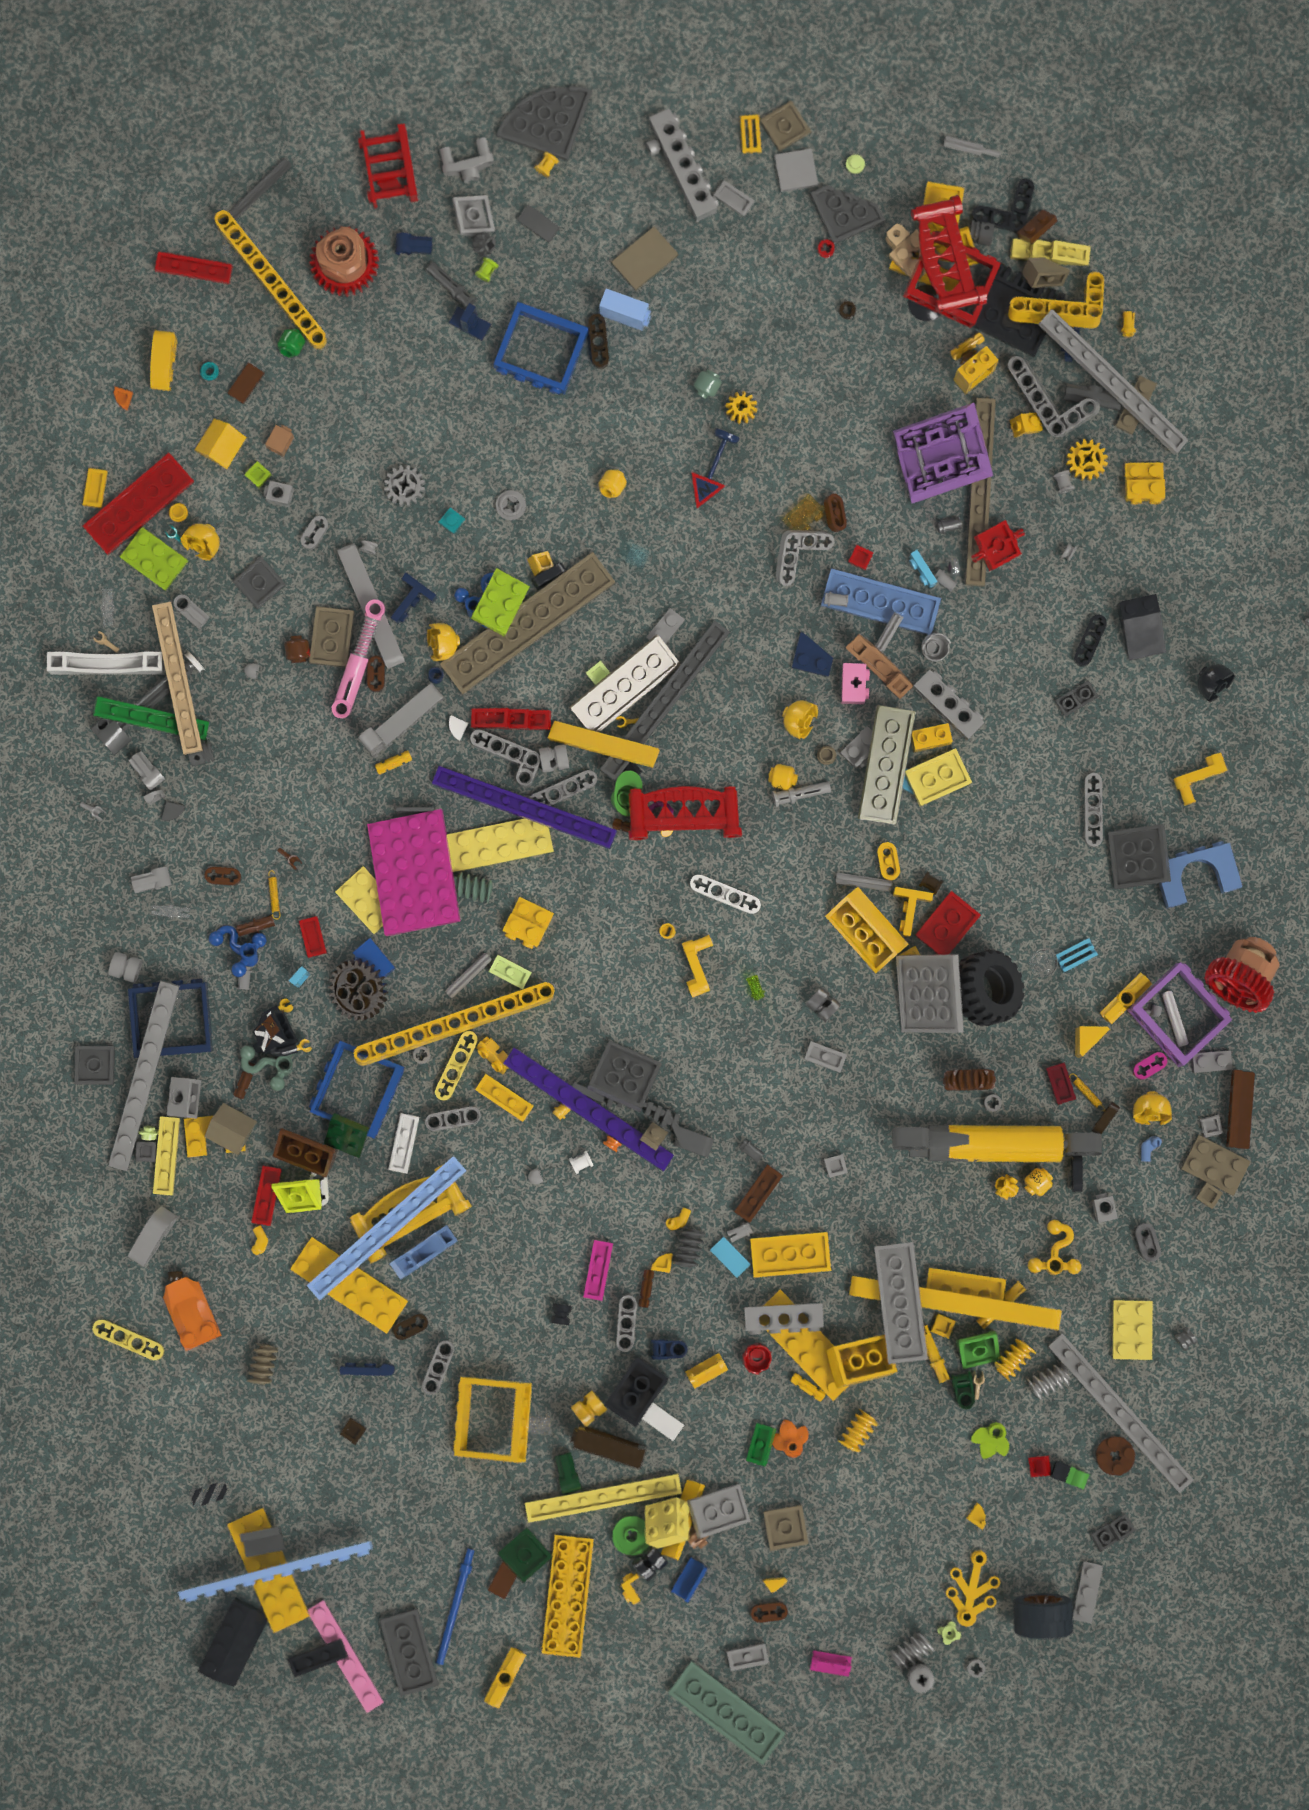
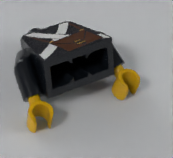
M282 999L280 1006L276 1005L261 1014L258 1025L253 1032L257 1039L253 1044L255 1052L285 1057L296 1054L299 1050L304 1052L312 1050L311 1047L303 1048L305 1043L310 1042L307 1039L301 1040L299 1045H296L298 1040L284 1013L293 1010L292 1005L284 1007L285 1004L290 1002L288 999Z

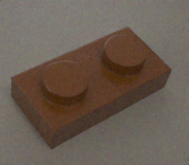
M1041 210L1017 232L1018 238L1032 245L1057 222L1056 215Z

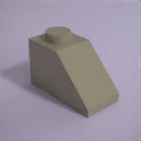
M1041 257L1028 258L1022 274L1032 288L1063 286L1070 271L1049 259Z

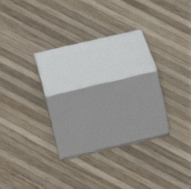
M487 195L452 198L460 235L472 237L476 236V234H482V232H495ZM482 201H484L489 228L487 227Z

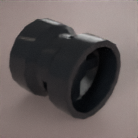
M553 1303L552 1309L555 1315L551 1316L550 1323L569 1325L570 1319L567 1315L569 1316V1313H571L572 1306Z

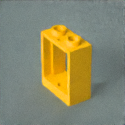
M985 346L957 369L953 381L966 395L995 371L999 360Z

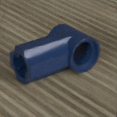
M397 233L395 254L400 255V253L407 254V256L411 254L432 255L433 239L432 237L413 236L409 233Z

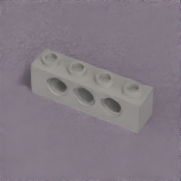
M929 670L913 686V689L968 741L983 726L984 722L982 720L984 718L977 711L973 712L969 708L970 704L964 698L960 699L955 694L956 690L948 684L946 686L941 681L943 678L939 673ZM939 687L941 694H932L931 688ZM952 700L955 707L952 709L947 708L945 701ZM965 713L968 716V721H960L958 715Z
M823 1303L744 1307L745 1331H749L750 1335L761 1334V1330H769V1334L781 1333V1329H788L789 1333L800 1332V1328H808V1332L820 1331L819 1327H824ZM802 1312L807 1313L809 1316V1320L805 1324H801L798 1321V1316ZM783 1313L789 1316V1322L785 1325L780 1324L778 1320L779 1316ZM763 1314L770 1317V1322L766 1326L759 1323V1318Z

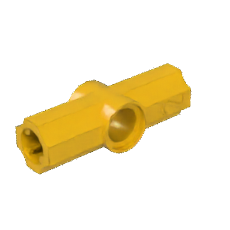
M1140 972L1100 1012L1101 1016L1112 1025L1152 985L1150 980ZM1124 993L1130 996L1128 1004L1121 1000V996Z
M510 1648L484 1699L485 1702L493 1707H500L526 1657L525 1653L516 1648ZM508 1673L511 1680L509 1682H502L500 1675Z

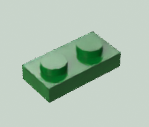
M756 1423L746 1461L767 1466L776 1428Z

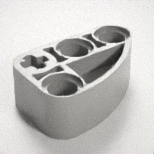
M161 1206L147 1221L128 1257L142 1267H145L161 1245L160 1242L163 1237H166L173 1227L178 1216Z

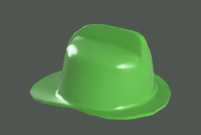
M624 771L618 776L615 790L611 795L613 807L624 816H630V789H641L642 791L641 778L634 771Z

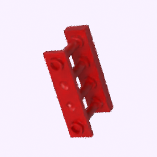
M405 123L398 124L399 131H396L395 134L366 138L365 132L362 130L361 138H358L360 149H364L371 190L367 192L369 203L373 202L374 209L378 208V199L406 195V197L410 196L411 202L419 201ZM395 141L397 143L401 142L402 149H398V152L369 156L367 146ZM400 159V161L404 160L405 167H401L400 170L372 174L370 164ZM399 177L407 178L408 185H404L403 188L375 192L374 182Z

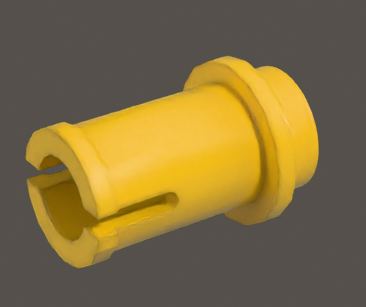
M1131 311L1123 312V328L1121 332L1125 337H1132L1136 332L1134 328L1135 313Z
M560 1104L558 1107H554L553 1114L561 1120L562 1118L565 1119V1115L571 1110Z

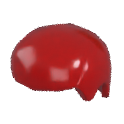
M752 1344L745 1349L742 1355L743 1365L750 1373L759 1375L760 1372L769 1368L772 1360L771 1351L766 1345ZM753 1358H762V1359L759 1360V1361H756V1360H754Z

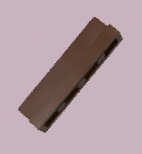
M1232 1070L1226 1147L1250 1148L1254 1072Z

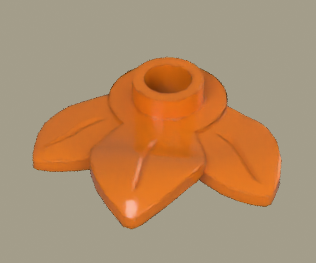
M784 1420L780 1426V1433L774 1436L772 1445L776 1450L784 1451L788 1457L796 1458L801 1455L803 1444L808 1440L809 1433L806 1426L797 1429L791 1421ZM792 1444H795L797 1446L796 1450L794 1451L790 1450V1446Z

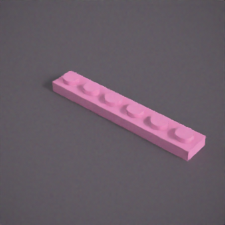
M323 1600L308 1609L310 1618L326 1644L340 1638L342 1639L348 1657L337 1661L365 1711L368 1713L384 1703L325 1601Z

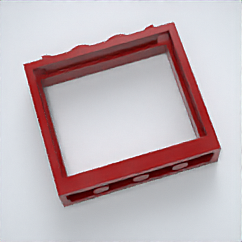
M932 231L930 235L936 237L940 232ZM937 240L933 241V244H934V242H935V243H937V244H939V245H942V246H944V247H946V248H948V247L950 246V245H948V244H945V243L940 242V241H937ZM964 246L967 258L991 268L984 284L986 295H988L1001 263L991 255L985 256L974 247L968 248ZM920 254L903 297L964 326L973 327L983 305L978 306L976 304L972 315L958 308L941 312L937 311L935 306L937 298L915 288L924 267Z

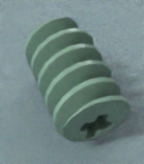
M460 872L458 877L455 876L454 882L458 897L465 893V898L468 899L472 894L474 901L480 896V902L483 903L487 898V903L489 904L493 889L492 880L485 884V878H482L479 883L477 876L472 881L470 880V874L465 879H463L462 872Z

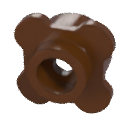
M968 350L963 353L960 364L966 363L976 355L978 350Z

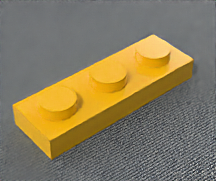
M487 1074L484 1075L475 1089L522 1122H524L534 1107Z

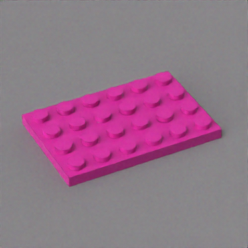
M438 809L367 824L385 936L460 922L443 810Z

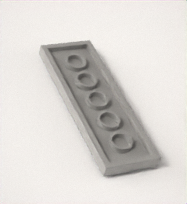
M914 1242L876 1246L874 1248L888 1363L928 1360Z

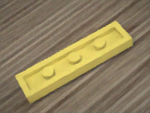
M160 1117L153 1194L173 1195L180 1118Z

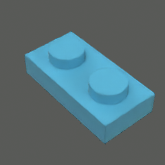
M915 550L909 556V563L914 570L917 569L921 574L919 579L924 586L928 585L931 588L937 584V580L918 550Z

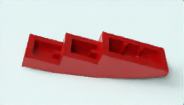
M509 708L472 709L471 728L551 730V711Z

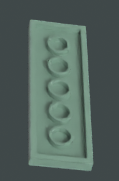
M693 1661L688 1664L668 1692L669 1695L762 1765L786 1734L784 1730Z

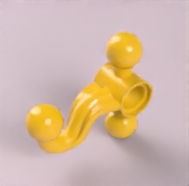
M1051 1220L1047 1225L1049 1233L1058 1235L1063 1231L1066 1233V1238L1054 1243L1051 1248V1258L1047 1262H1042L1038 1258L1030 1259L1027 1265L1029 1271L1039 1273L1041 1270H1046L1050 1275H1057L1063 1270H1067L1071 1274L1079 1273L1082 1268L1080 1261L1071 1259L1068 1262H1063L1058 1257L1059 1249L1068 1246L1073 1241L1074 1232L1072 1228L1067 1224H1061L1058 1220ZM1051 1261L1058 1262V1271L1051 1270Z

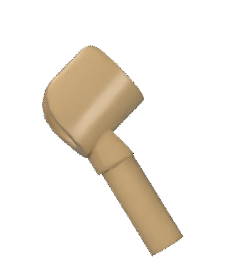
M100 631L98 632L102 635V639L98 641L94 638V641L100 645L108 646L117 653L119 648L110 643L105 634Z
M976 1371L972 1373L975 1383L974 1397L976 1400L979 1399L980 1387L985 1382L983 1371L980 1378H976Z

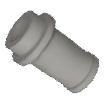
M939 569L934 577L951 592L958 582L944 573L945 570Z
M829 591V593H825L824 604L847 607L848 595L832 594Z
M246 966V974L243 977H238L237 989L250 990V973L253 972L251 967Z
M743 1222V1225L727 1231L728 1236L737 1234L730 1238L732 1243L747 1235L749 1237L753 1233L749 1222Z

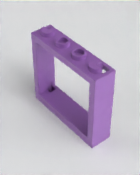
M1181 962L1169 969L1127 1009L1177 1067L1184 1066L1232 1020L1229 1016V1011L1216 1002L1217 998L1211 992H1207L1203 982L1195 978L1191 974V969ZM1177 973L1221 1020L1185 1055L1142 1008Z

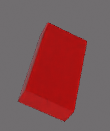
M318 916L299 920L308 958L327 954Z

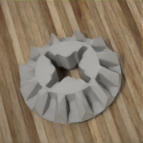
M513 490L505 491L497 498L496 510L503 519L509 521L518 520L524 515L526 501L519 492ZM507 499H509V501H511L512 503H517L514 506V513L513 511H511L510 508L505 509L508 506Z

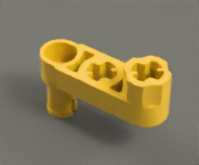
M1222 753L1206 757L1205 760L1208 767L1173 779L1177 790L1180 791L1184 806L1196 802L1190 788L1192 783L1228 771Z
M707 935L694 941L689 940L681 943L694 975V979L686 982L692 998L710 991L696 955L698 951L713 946L710 936Z

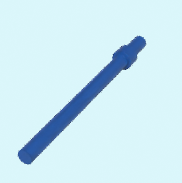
M467 1548L464 1562L461 1563L459 1569L461 1573L436 1664L439 1665L444 1664L466 1580L472 1570L471 1562L475 1551L473 1549Z

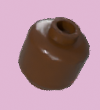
M301 635L290 636V640L284 643L286 659L290 660L291 663L306 662V659L310 657L309 641L302 639Z

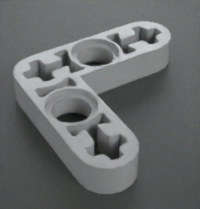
M788 530L784 532L780 542L776 580L784 586L791 585L796 575L799 549L829 550L834 545V537L825 531ZM810 535L812 540L810 544L805 545L804 539ZM791 537H793L794 540H791L789 543L788 539H791ZM817 538L819 540H825L827 538L828 540L823 544L822 542L817 541ZM791 553V555H792L791 561L788 562V563H785V561H784L785 556H786L787 554ZM786 573H787V574H788V577H785V579H782V577L785 576Z

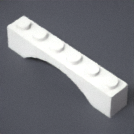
M47 652V671L51 675L165 674L162 652L129 654Z

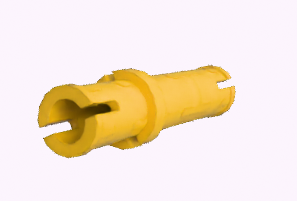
M1017 1281L1005 1293L1004 1301L1015 1303L1014 1301L1026 1289ZM980 1317L976 1322L985 1330L995 1319Z
M925 1325L924 1331L927 1355L931 1362L930 1367H933L940 1384L951 1378L945 1368V1360L939 1354L928 1325Z

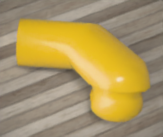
M260 1225L252 1229L257 1238L254 1246L251 1248L254 1255L262 1254L268 1244V1238Z

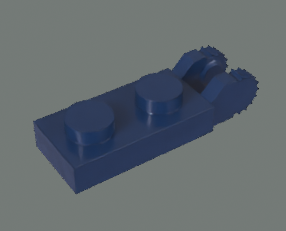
M345 1363V1366L340 1367V1375L389 1376L395 1372V1367L390 1364L376 1367V1363H364V1367H356V1363Z

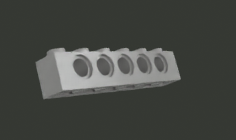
M669 108L649 117V124L661 145V149L696 222L716 214L719 204L716 197L711 196L709 192L711 190L710 184L701 175L703 170L699 162L696 163L693 158L695 153L692 147L687 146L685 141L687 137L684 130H680L677 125L679 120L676 113L672 114ZM672 129L674 132L668 135L664 131ZM675 145H679L682 149L680 151H674L672 147ZM688 162L690 165L687 168H683L680 166V163ZM691 178H695L698 182L696 184H690L688 183V180ZM703 195L706 199L698 201L696 196Z

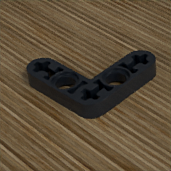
M1026 178L1019 181L1011 212L979 205L974 208L972 219L975 220V223L977 221L979 223L995 224L994 228L1017 233L1026 225L1034 183ZM1028 184V188H1031V190L1028 189L1024 197L1022 196L1023 188L1020 186ZM1023 201L1026 204V209H1017L1016 203ZM981 210L984 215L989 216V212H991L990 222L987 221L988 217L983 216L982 219H979L975 213H979ZM1017 214L1021 215L1019 222L1022 224L1018 228L1012 223L1016 221ZM995 215H1001L1004 218V222L997 224L993 218Z

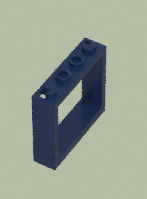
M202 978L190 979L191 983L183 984V980L171 981V983L179 985V990L201 988L206 1044L163 1047L160 1056L213 1051L208 983L202 982ZM153 982L152 986L145 987L144 983L133 984V988L128 989L134 1058H139L141 1051L137 993L157 992L160 982Z

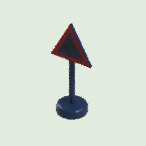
M715 428L714 435L722 439L708 477L706 478L692 472L697 508L726 487V485L713 481L712 477L726 442L737 444L740 439L718 428Z

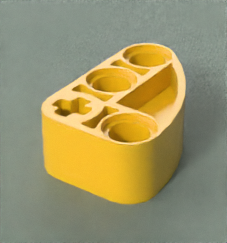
M154 331L150 366L151 389L171 391L169 386L174 371L172 370V364L175 362L177 337L174 332Z

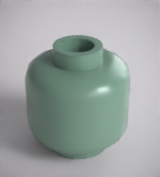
M708 369L701 371L694 383L695 389L698 390L696 394L706 399L708 396L714 397L722 384V381L719 379L720 375Z

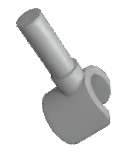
M84 802L80 803L81 807L89 810L99 821L103 820L98 816L99 813L104 812L107 814L100 806L91 807Z
M1152 1005L1151 1011L1145 1010V1012L1150 1016L1159 1017L1162 1007Z

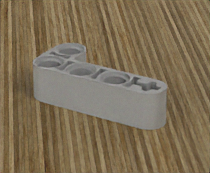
M483 730L472 732L470 740L475 748L520 766L516 775L519 786L527 788L533 784L541 765V759L537 752ZM482 735L483 740L488 742V748H486L485 742L480 741L479 744L476 743L475 737ZM500 742L502 744L501 750L494 751L492 749L493 743ZM511 750H519L520 755L517 758L510 757L509 753ZM534 756L538 761L535 765H529L527 759ZM528 774L530 776L529 782L522 783L520 776Z

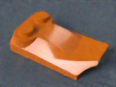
M184 1277L165 1286L163 1299L185 1351L222 1336L199 1282Z

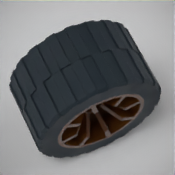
M1029 1594L1018 1596L1014 1599V1633L1016 1635L1032 1639H1055L1067 1637L1073 1633V1600L1070 1597L1057 1594Z

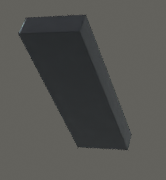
M340 1638L292 1656L287 1660L295 1678L348 1657V1654Z

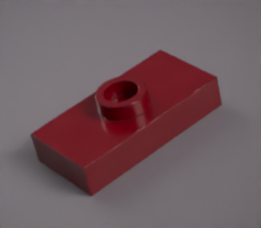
M1065 1062L1045 1068L1057 1105L1076 1100Z

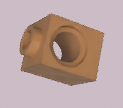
M275 425L265 444L266 448L284 457L294 439L293 433H291L292 430L284 425L281 427Z

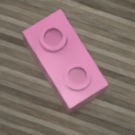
M843 663L841 704H864L865 699L869 700V688H866V681H869L870 669H866V664ZM854 680L860 683L858 688H854V685L851 684Z

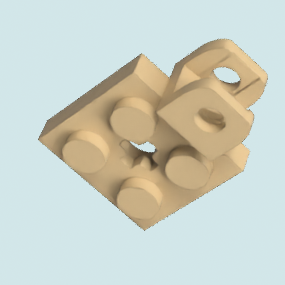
M895 224L887 232L886 236L887 244L893 249L889 257L911 278L918 261L917 259H911L912 253L918 252L921 254L919 231L916 229L910 235L902 225ZM935 249V253H936L937 255H941V254ZM923 267V270H922V272H921V274H920L919 279L926 273L924 267Z

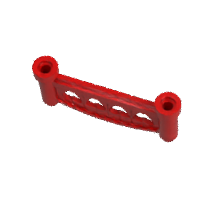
M959 195L951 196L949 200L911 209L912 220L919 222V247L922 262L929 281L939 297L938 300H935L936 309L941 312L974 304L978 306L987 304L984 286H974L955 215L962 214L963 212ZM932 222L945 228L936 237H932L928 223ZM937 240L950 246L941 255H937L933 241ZM938 259H944L955 264L946 273L940 272ZM943 277H949L960 282L951 291H946L945 283L942 279Z
M676 786L658 789L643 794L641 789H630L631 831H628L629 840L648 839V831L723 829L724 838L742 837V828L739 827L736 787H725L724 791L720 792L703 787ZM698 800L701 803V807L695 817H693L685 803L686 801L694 802ZM706 800L711 802L713 800L719 801L720 806L714 816L705 807L704 802ZM650 801L654 803L660 801L663 803V808L657 818L648 807V802ZM668 801L673 803L680 801L682 803L676 818L667 807Z

